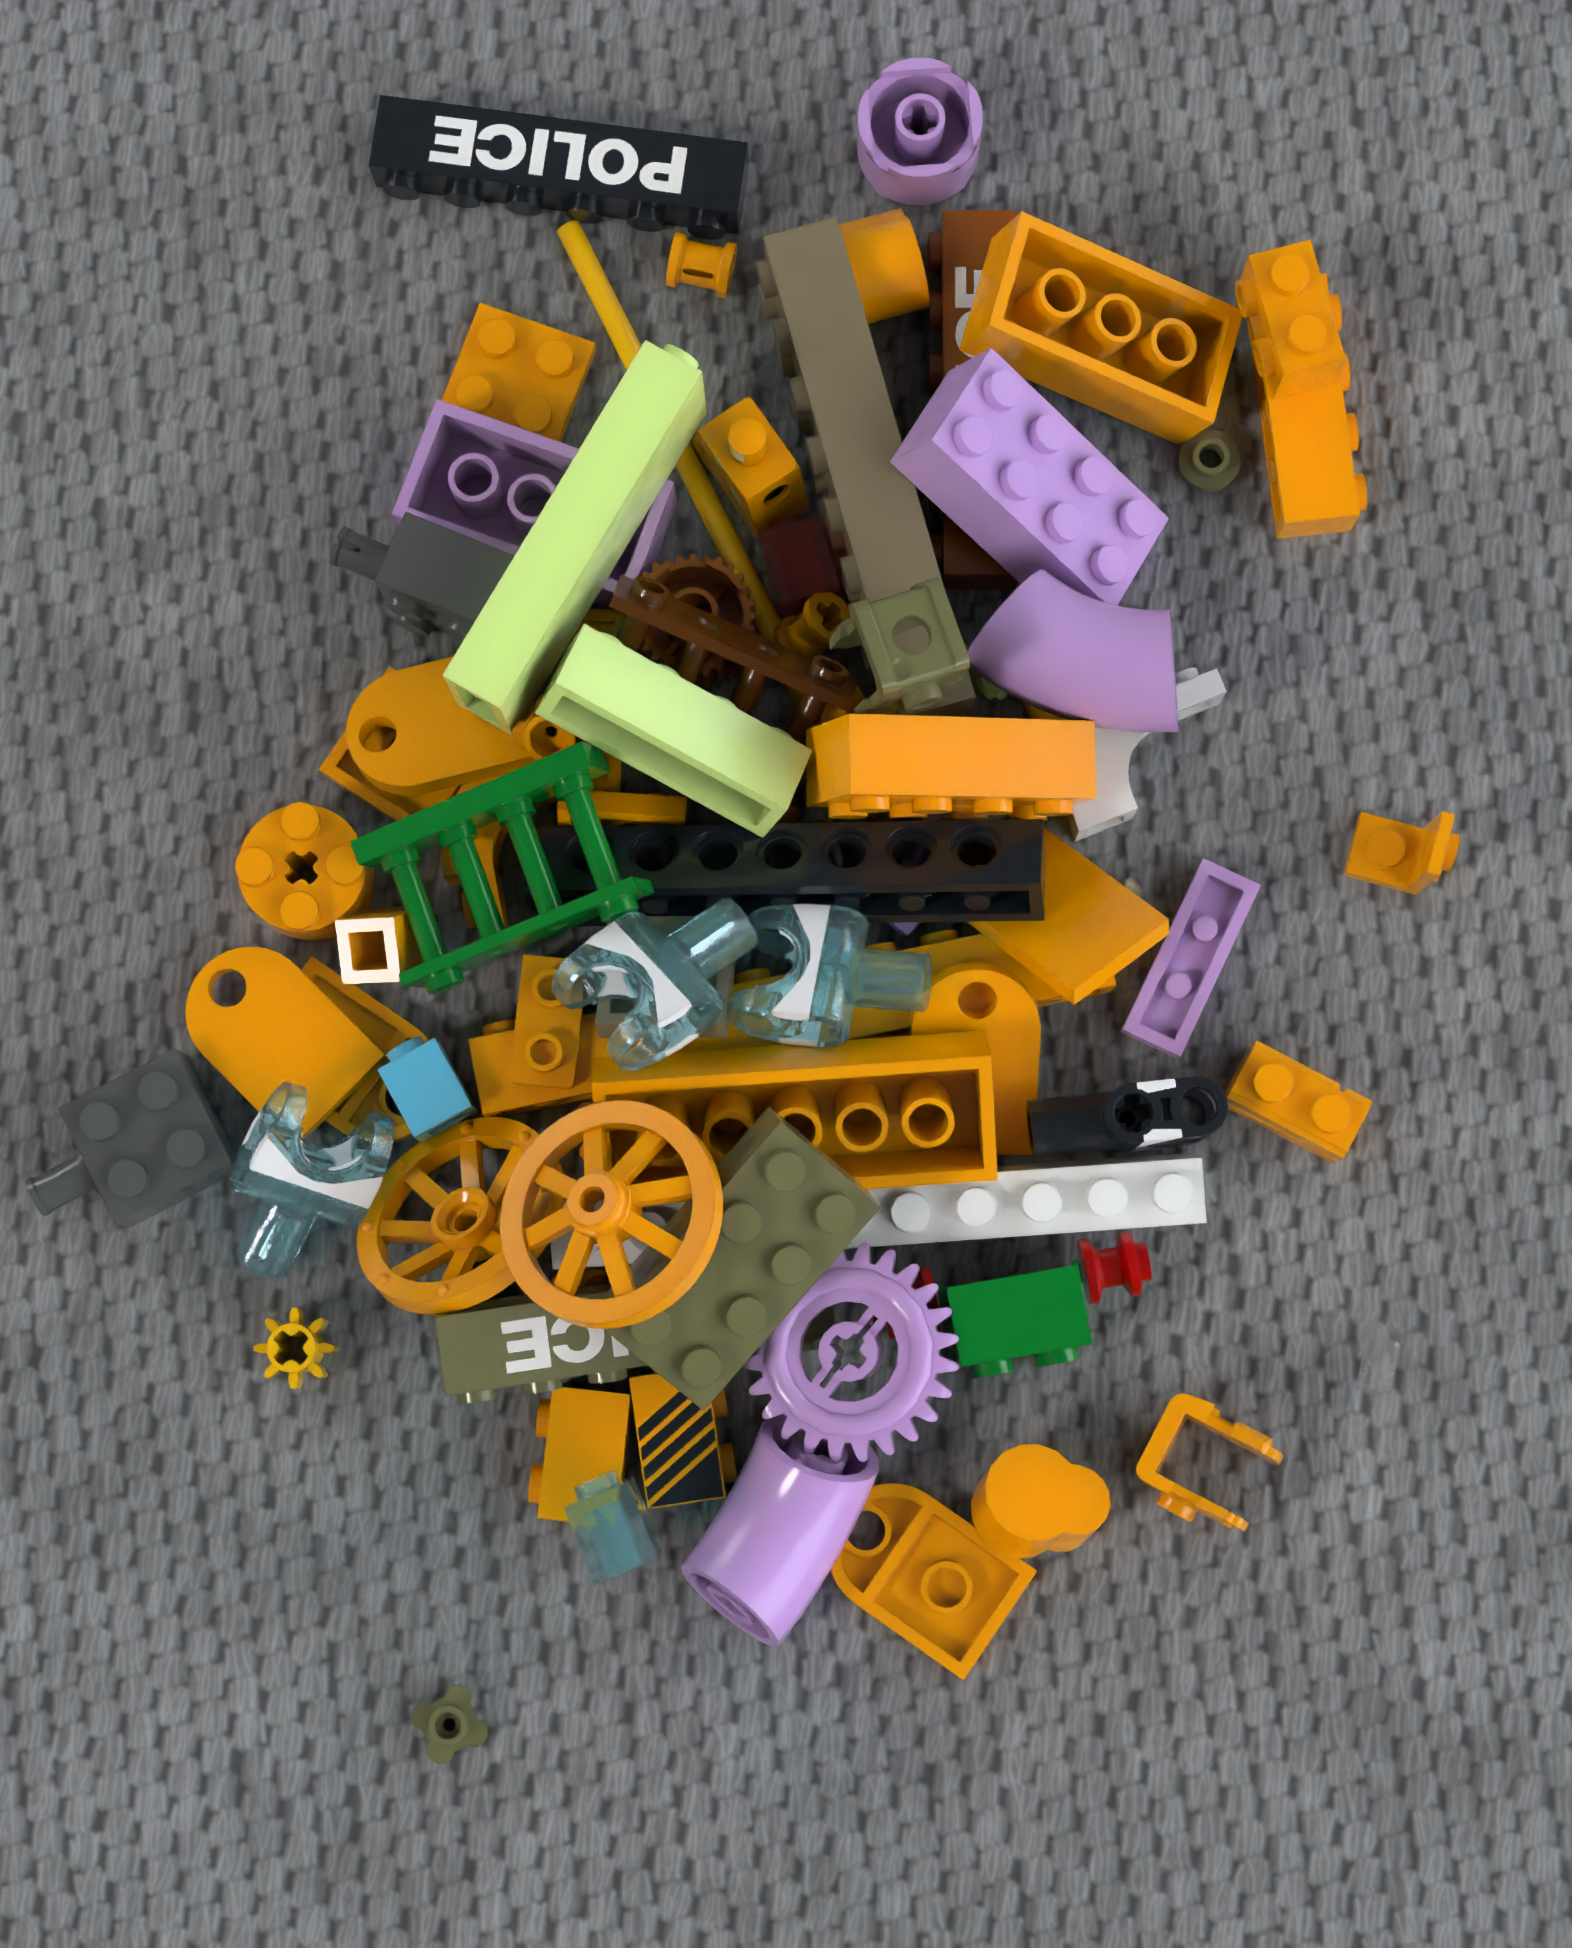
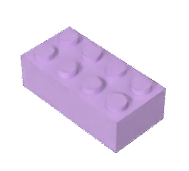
M992 348L948 371L890 461L894 467L1020 584L1042 569L1076 591L1114 605H1118L1169 519Z
M436 399L391 515L397 527H399L406 511L515 555L579 448ZM666 480L593 603L616 610L609 607L621 574L634 580L635 577L642 576L644 571L652 572V564L656 562L677 506L674 481Z

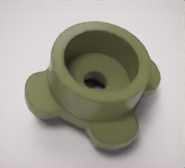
M453 1685L447 1689L444 1697L433 1703L420 1702L412 1711V1724L414 1727L422 1729L429 1744L427 1755L435 1763H448L453 1758L454 1752L468 1745L479 1747L487 1738V1724L477 1719L476 1712L471 1705L472 1693L465 1686ZM445 1719H454L456 1723L454 1730L449 1731L444 1728L443 1723Z

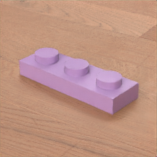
M1204 858L1201 860L1169 927L1170 934L1164 938L1120 1031L1121 1033L1176 1059L1181 1057L1261 887L1260 884Z

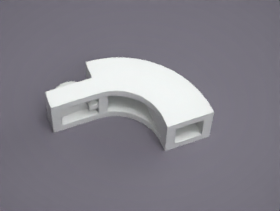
M1189 668L1175 674L1178 721L1220 704L1227 691L1217 668L1199 675L1197 668ZM1095 727L1096 799L1073 804V814L1067 815L1074 842L1133 819L1138 806L1129 783L1130 756L1137 744L1151 732H1131Z

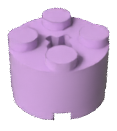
M910 58L893 63L881 72V76L869 89L867 87L861 97L858 108L857 155L863 174L879 195L902 204L929 205L951 197L966 186L978 161L983 124L982 104L976 89L968 80L966 83L960 76L952 72L951 66L931 58ZM913 130H923V135H916Z

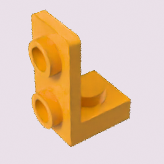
M1441 811L1424 828L1361 812L1357 818L1343 875L1417 895L1431 882H1437L1442 870L1449 872L1454 864L1460 843V834L1451 832L1455 814Z
M523 954L509 1079L512 1083L568 1090L574 1087L584 996H590L592 970L588 968L590 967L588 961Z

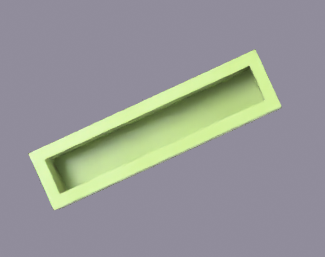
M583 624L563 654L535 711V714L762 838L788 810L813 751L795 741L784 730L768 726L739 710L728 699L712 695L680 677L672 668L656 664L624 646L616 637L599 632L586 624Z

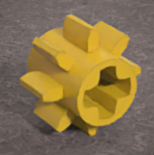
M292 1307L289 1314L290 1323L282 1325L279 1321L272 1318H267L264 1321L266 1327L272 1333L268 1338L267 1344H257L253 1346V1351L267 1354L272 1363L264 1372L263 1376L266 1379H273L279 1376L282 1371L289 1372L288 1383L290 1388L301 1389L303 1373L310 1371L314 1376L322 1379L328 1376L326 1369L320 1362L324 1353L339 1351V1346L332 1343H324L320 1335L329 1323L326 1318H319L310 1326L304 1325L302 1308ZM287 1335L294 1337L307 1336L308 1340L303 1346L304 1352L308 1355L305 1362L301 1360H289L286 1362L284 1356L289 1351V1347L284 1342V1339Z

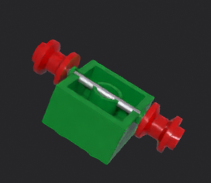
M1130 1231L1119 1232L1115 1247L1098 1250L1094 1248L1088 1238L1077 1240L1078 1260L1071 1261V1266L947 1287L945 1289L943 1284H937L939 1290L927 1305L930 1309H937L939 1304L940 1307H947L952 1310L951 1316L947 1318L948 1330L950 1334H955L959 1337V1341L951 1345L953 1358L959 1364V1368L970 1367L972 1379L1014 1372L1012 1359L1033 1355L1036 1368L1079 1360L1077 1347L1093 1344L1081 1282H1083L1089 1305L1100 1302L1104 1288L1123 1286L1130 1297L1141 1296V1282L1152 1280L1151 1264L1146 1243H1134ZM930 1266L920 1267L916 1282L913 1284L915 1289L934 1283ZM874 1316L873 1319H872L873 1324H874V1323L876 1322V1320L878 1319V1318L875 1317V1316ZM887 1323L885 1327H887L889 1340L896 1339L892 1326ZM941 1323L937 1326L938 1331H941Z

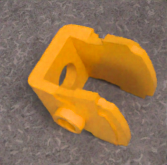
M1177 1394L1169 1401L1137 1464L1136 1474L1142 1483L1161 1493L1156 1504L1191 1523L1196 1512L1228 1529L1232 1530L1235 1528L1245 1532L1249 1525L1247 1521L1158 1473L1186 1418L1272 1464L1279 1465L1283 1454L1274 1449L1272 1438L1242 1422L1233 1424L1221 1418L1219 1415L1221 1411L1214 1408L1215 1404L1188 1394Z

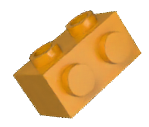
M1311 239L1249 255L1240 280L1235 282V293L1243 318L1249 317L1255 340L1252 342L1254 362L1260 377L1267 378L1272 399L1334 384L1346 358Z

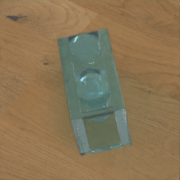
M612 1470L574 1487L577 1499L568 1503L564 1510L594 1585L659 1558L662 1548L634 1476L619 1481L615 1470Z

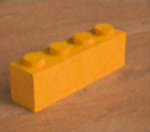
M1323 273L1321 276L1337 330L1341 331L1342 308L1338 294L1329 293L1327 273ZM1248 317L1247 325L1276 539L1351 531L1360 516V511H1366L1367 487L1364 475L1362 473H1354L1352 451L1358 450L1359 430L1356 415L1354 413L1346 414L1343 391H1349L1348 356L1344 353L1346 360L1334 384L1272 399L1267 378L1260 377L1254 362L1252 342L1255 340Z

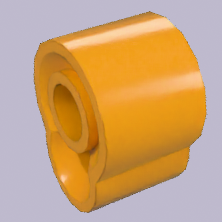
M902 208L839 224L868 324L930 307L927 279L920 249L908 216L905 217Z
M1021 1444L1003 1452L978 1482L971 1500L972 1522L980 1538L995 1552L1011 1558H1032L1048 1550L1069 1552L1082 1546L1106 1520L1111 1506L1109 1490L1104 1480L1098 1474L1084 1466L1071 1464L1058 1451L1040 1444Z

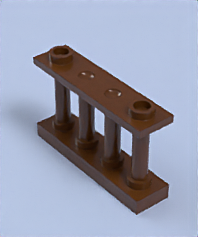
M621 574L609 607L626 614L616 638L627 648L637 653L649 625H652L685 640L673 670L692 684L695 683L709 651L745 666L729 701L748 715H751L768 677L804 692L785 731L795 741L806 746V729L817 725L827 703L844 711H849L854 701L857 678L848 675V670L839 662L820 655L814 656L813 659L670 596L671 593L668 588L653 579L638 576L633 580ZM798 784L788 810L776 824L795 822L801 810L804 785Z

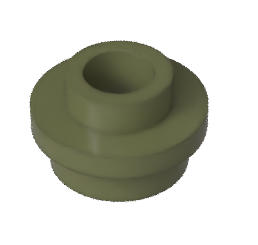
M1206 429L1183 443L1178 455V469L1182 478L1189 486L1202 492H1217L1225 489L1235 480L1241 466V454L1236 442L1230 436L1218 430ZM1206 450L1214 451L1220 456L1221 464L1215 468L1206 467L1201 463L1199 454Z

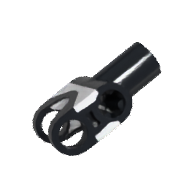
M1204 1077L1129 1083L1118 1087L1115 1091L1027 1100V1127L1032 1157L1042 1158L1106 1150L1125 1153L1188 1146L1200 1142L1223 1125L1228 1113V1101L1221 1087L1216 1082ZM1198 1089H1202L1208 1092L1213 1097L1216 1104V1113L1212 1101L1204 1092ZM1181 1098L1191 1099L1201 1107L1203 1112V1123L1201 1126L1189 1123L1182 1116L1180 1110ZM1124 1111H1128V1115L1133 1114L1135 1117L1133 1125L1126 1127V1123L1121 1124L1119 1121V1116Z

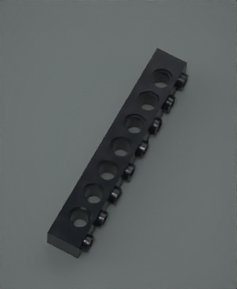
M1005 817L999 820H957L941 818L935 821L896 822L888 819H877L871 822L837 823L814 820L807 823L775 824L763 838L738 824L703 825L689 822L683 825L640 826L627 823L620 826L602 827L621 879L624 880L633 876L650 880L655 891L653 894L636 900L639 909L628 916H735L737 925L802 924L793 904H817L831 906L827 923L1044 921L1046 851L1043 819ZM574 825L535 828L563 905L597 891ZM524 875L522 892L530 917L533 918L539 915ZM597 916L573 927L607 926V922H602L600 916Z

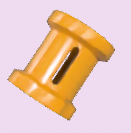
M676 231L668 259L666 287L676 288L679 283L716 290L717 297L727 299L736 263L737 243L727 242L724 247L688 240L685 232Z
M831 592L815 593L804 604L803 612L798 616L786 617L774 628L773 641L812 659L816 655L824 656V651L830 647L829 640L838 625L851 618L848 605Z

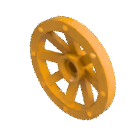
M628 1100L606 1101L585 1106L560 1118L544 1130L526 1149L515 1166L505 1189L500 1214V1237L506 1263L523 1292L540 1307L565 1322L593 1329H612L637 1324L650 1319L678 1301L698 1280L714 1252L722 1226L723 1192L721 1180L715 1162L703 1142L686 1125L670 1113L653 1105ZM619 1130L645 1132L608 1172L607 1132ZM583 1142V1177L575 1180L553 1169L566 1153ZM667 1143H670L678 1152L689 1174L630 1185ZM540 1187L566 1199V1207L531 1225L533 1207ZM605 1198L601 1208L594 1212L596 1203ZM692 1199L691 1219L683 1241L642 1217V1207ZM574 1230L554 1284H552L540 1268L534 1251ZM631 1236L671 1259L670 1263L654 1279L638 1289L636 1288L622 1244ZM594 1244H598L614 1298L585 1299L575 1297Z
M483 1117L462 1121L423 1143H417L389 1168L383 1176L380 1188L370 1208H364L357 1234V1254L361 1268L367 1279L387 1301L398 1308L417 1314L452 1313L472 1307L493 1297L515 1281L506 1263L501 1245L500 1214L505 1189L510 1176L526 1149L539 1136L534 1129L516 1120L501 1117ZM497 1148L510 1150L489 1190L485 1193L482 1149ZM460 1156L462 1188L447 1194L427 1175L444 1163ZM558 1161L553 1169L563 1173L562 1166ZM540 1187L533 1207L531 1225L562 1209L565 1199ZM412 1190L434 1209L431 1221L394 1220ZM388 1243L434 1244L394 1267L390 1265ZM547 1244L534 1251L536 1259L543 1252ZM493 1256L485 1263L471 1270L475 1262H480ZM449 1262L440 1281H414Z

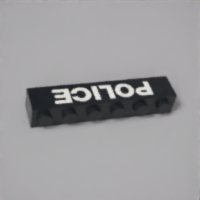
M380 95L368 166L376 187L383 188L384 193L401 200H416L420 197V193L444 196L446 202L462 208H476L480 206L481 201L503 203L510 212L523 216H536L541 213L542 209L564 211L569 219L585 224L600 223L602 217L625 219L630 227L641 231L657 232L663 229V225L687 227L688 232L698 238L717 240L723 238L724 233L739 234L749 169L748 142Z

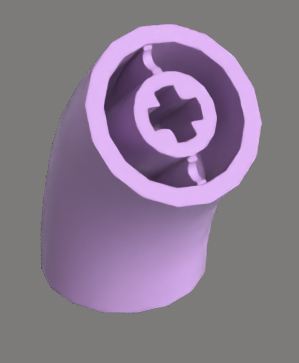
M1040 569L1026 579L1004 601L984 625L967 652L970 659V668L991 684L1030 706L1063 719L1095 721V727L1122 731L1179 732L1170 609L1145 610L1102 602L1076 591L1059 581L1046 570Z
M784 1414L767 1419L761 1424L750 1454L727 1499L698 1544L681 1565V1571L686 1580L706 1602L739 1629L771 1647L781 1644L819 1590L849 1538L879 1471V1458L871 1446L869 1458L865 1462L858 1460L851 1443L846 1444L841 1459L833 1461L829 1455L828 1440L825 1439L822 1440L813 1453L807 1454L804 1451L806 1431L803 1429L789 1439L781 1437V1431L787 1418Z

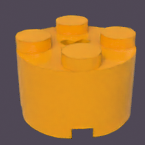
M303 802L292 803L277 809L257 822L247 834L235 862L239 886L250 908L282 935L309 941L337 937L335 920L368 909L374 888V868L358 865L350 841L359 836L342 817L326 808ZM303 863L313 867L318 875L311 884L300 879L299 874L296 872Z

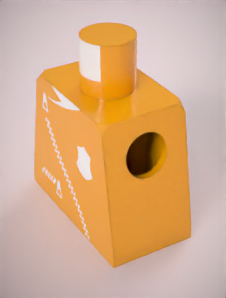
M749 396L696 431L692 442L695 452L757 540L809 506L798 463L756 403ZM779 486L782 488L783 491L779 495L764 502V499L771 491Z

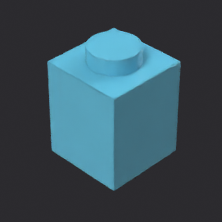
M421 1036L403 1042L387 1053L390 1063L377 1069L413 1137L422 1143L478 1112L446 1051L435 1038L424 1043Z

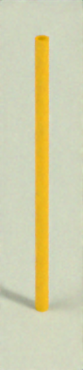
M577 220L570 221L562 225L557 230V234L627 370L642 345L580 223ZM689 442L675 467L720 556L723 557L725 566L732 563L735 565L734 574L740 572L744 574L743 588L749 587L751 590V600H755L757 630L762 637L773 641L774 628L781 620L691 442ZM786 685L797 707L804 692Z

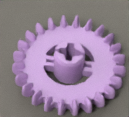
M866 1242L859 1245L852 1261L848 1260L844 1250L759 1347V1354L750 1357L743 1365L745 1369L762 1371L763 1375L761 1379L749 1388V1393L751 1395L770 1394L772 1400L763 1410L762 1417L766 1420L781 1414L787 1417L781 1431L783 1439L791 1438L801 1429L806 1431L804 1451L807 1454L813 1453L822 1440L825 1439L828 1440L829 1455L833 1461L841 1459L847 1443H851L859 1461H867L871 1440H875L885 1454L892 1455L895 1452L893 1438L895 1430L909 1441L914 1442L919 1438L912 1420L914 1416L929 1422L938 1420V1414L927 1401L929 1396L949 1398L952 1396V1391L937 1380L938 1373L954 1372L959 1369L957 1362L941 1356V1349L956 1344L959 1341V1337L955 1334L938 1332L937 1329L940 1323L951 1316L952 1310L947 1307L930 1309L927 1304L939 1290L937 1284L932 1283L919 1289L913 1287L920 1270L918 1264H911L900 1273H894L896 1252L894 1250L886 1251L876 1265L872 1264L870 1245ZM842 1302L863 1303L869 1306L857 1322L848 1321L835 1324L823 1334L818 1350V1357L822 1368L811 1380L802 1359L803 1339L812 1320L827 1307ZM874 1316L877 1317L878 1319L870 1328L868 1324ZM889 1323L893 1328L898 1344L897 1366L889 1382L874 1396L859 1401L837 1400L833 1398L832 1394L842 1381H859L872 1376L879 1369L884 1359V1345L879 1333ZM860 1334H865L862 1338L864 1342L860 1347V1352L866 1357L864 1364L850 1363L844 1368L839 1369L842 1365L840 1360L845 1353L838 1345L840 1339L852 1340L859 1337ZM836 1372L826 1387L822 1385L830 1373Z

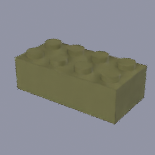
M770 1106L717 1166L723 1192L722 1226L714 1252L698 1280L678 1301L650 1319L621 1328L604 1329L703 1411L881 1208L865 1187ZM688 1199L663 1228L664 1231L681 1241L684 1240L689 1227L692 1199ZM647 1246L630 1265L636 1288L638 1289L654 1279L670 1263L671 1259ZM612 1287L602 1299L614 1298Z

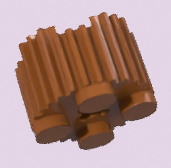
M691 554L689 560H684L682 555H677L675 563H671L668 559L663 560L664 564L662 565L654 562L652 564V573L646 571L642 573V577L653 579L668 588L671 593L670 596L755 633L757 614L755 613V600H751V590L749 587L743 588L744 574L742 572L734 574V564L723 565V557L718 556L715 560H712L709 556L705 555L701 561L697 560L696 554ZM649 625L637 653L656 664H662L673 669L685 640ZM709 651L694 685L710 692L714 686L716 688L721 687L723 678L729 682L733 680V672H741L743 666Z

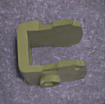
M938 577L917 583L910 587L909 591L870 602L869 598L849 604L848 609L851 618L840 623L829 640L830 650L841 647L846 649L863 644L877 683V690L870 698L863 699L854 708L856 714L886 715L904 709L906 712H913L932 706L943 699L942 695L948 694L962 686L963 675L970 668V659L944 586ZM921 625L926 629L929 636V644L927 649L919 654L904 653L893 642L892 635Z

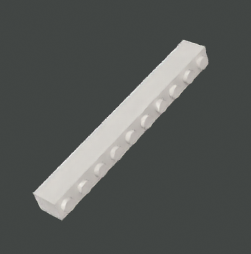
M1190 1152L997 1166L998 1180L867 1189L881 1208L845 1249L858 1248L863 1242L868 1243L870 1247L1207 1223L1202 1157ZM566 1199L564 1200L563 1208L566 1207ZM602 1199L596 1203L594 1212L601 1208ZM685 1202L642 1207V1217L663 1229ZM574 1230L551 1242L553 1270L560 1268ZM632 1236L622 1242L629 1264H632L648 1246ZM594 1244L586 1267L605 1266L598 1244Z

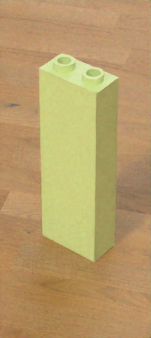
M647 340L644 341L442 675L457 705L513 736L514 724L525 717L707 414L703 373L697 369L699 366L698 362L684 350L671 344H666L661 349Z

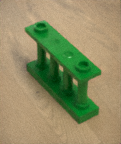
M579 742L350 841L358 865L384 869L385 874L393 875L424 963L398 974L402 986L426 988L428 994H436L452 989L465 982L462 973L597 916H600L602 922H610L628 916L639 909L636 900L655 893L650 880L633 876L622 880L589 793L594 789L592 780L610 773L601 749L585 742ZM556 796L558 801H565L597 888V891L564 905L531 818L536 813L535 804ZM497 820L500 826L507 825L539 915L506 929L474 841L479 837L476 829ZM441 845L442 850L450 851L481 937L480 940L449 953L417 865L422 862L419 854Z

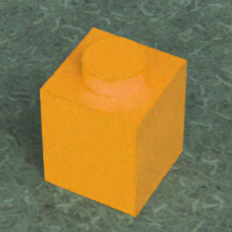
M404 906L368 908L335 920L343 984L400 982L399 973L424 963Z

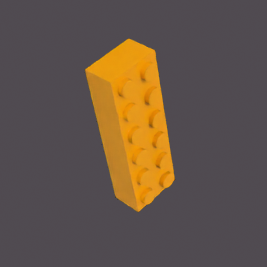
M985 1030L818 1042L817 1047L783 1044L675 1052L669 1056L666 1053L594 1058L591 1080L593 1104L606 1101L628 1100L653 1105L670 1113L686 1125L703 1142L711 1154L716 1167L770 1106L866 1189L998 1180L992 1057ZM634 1130L607 1132L608 1172L645 1132ZM667 1143L630 1185L689 1174L678 1152L670 1143ZM686 1199V1200H680V1201H675V1202H669V1203L686 1202L688 1199Z

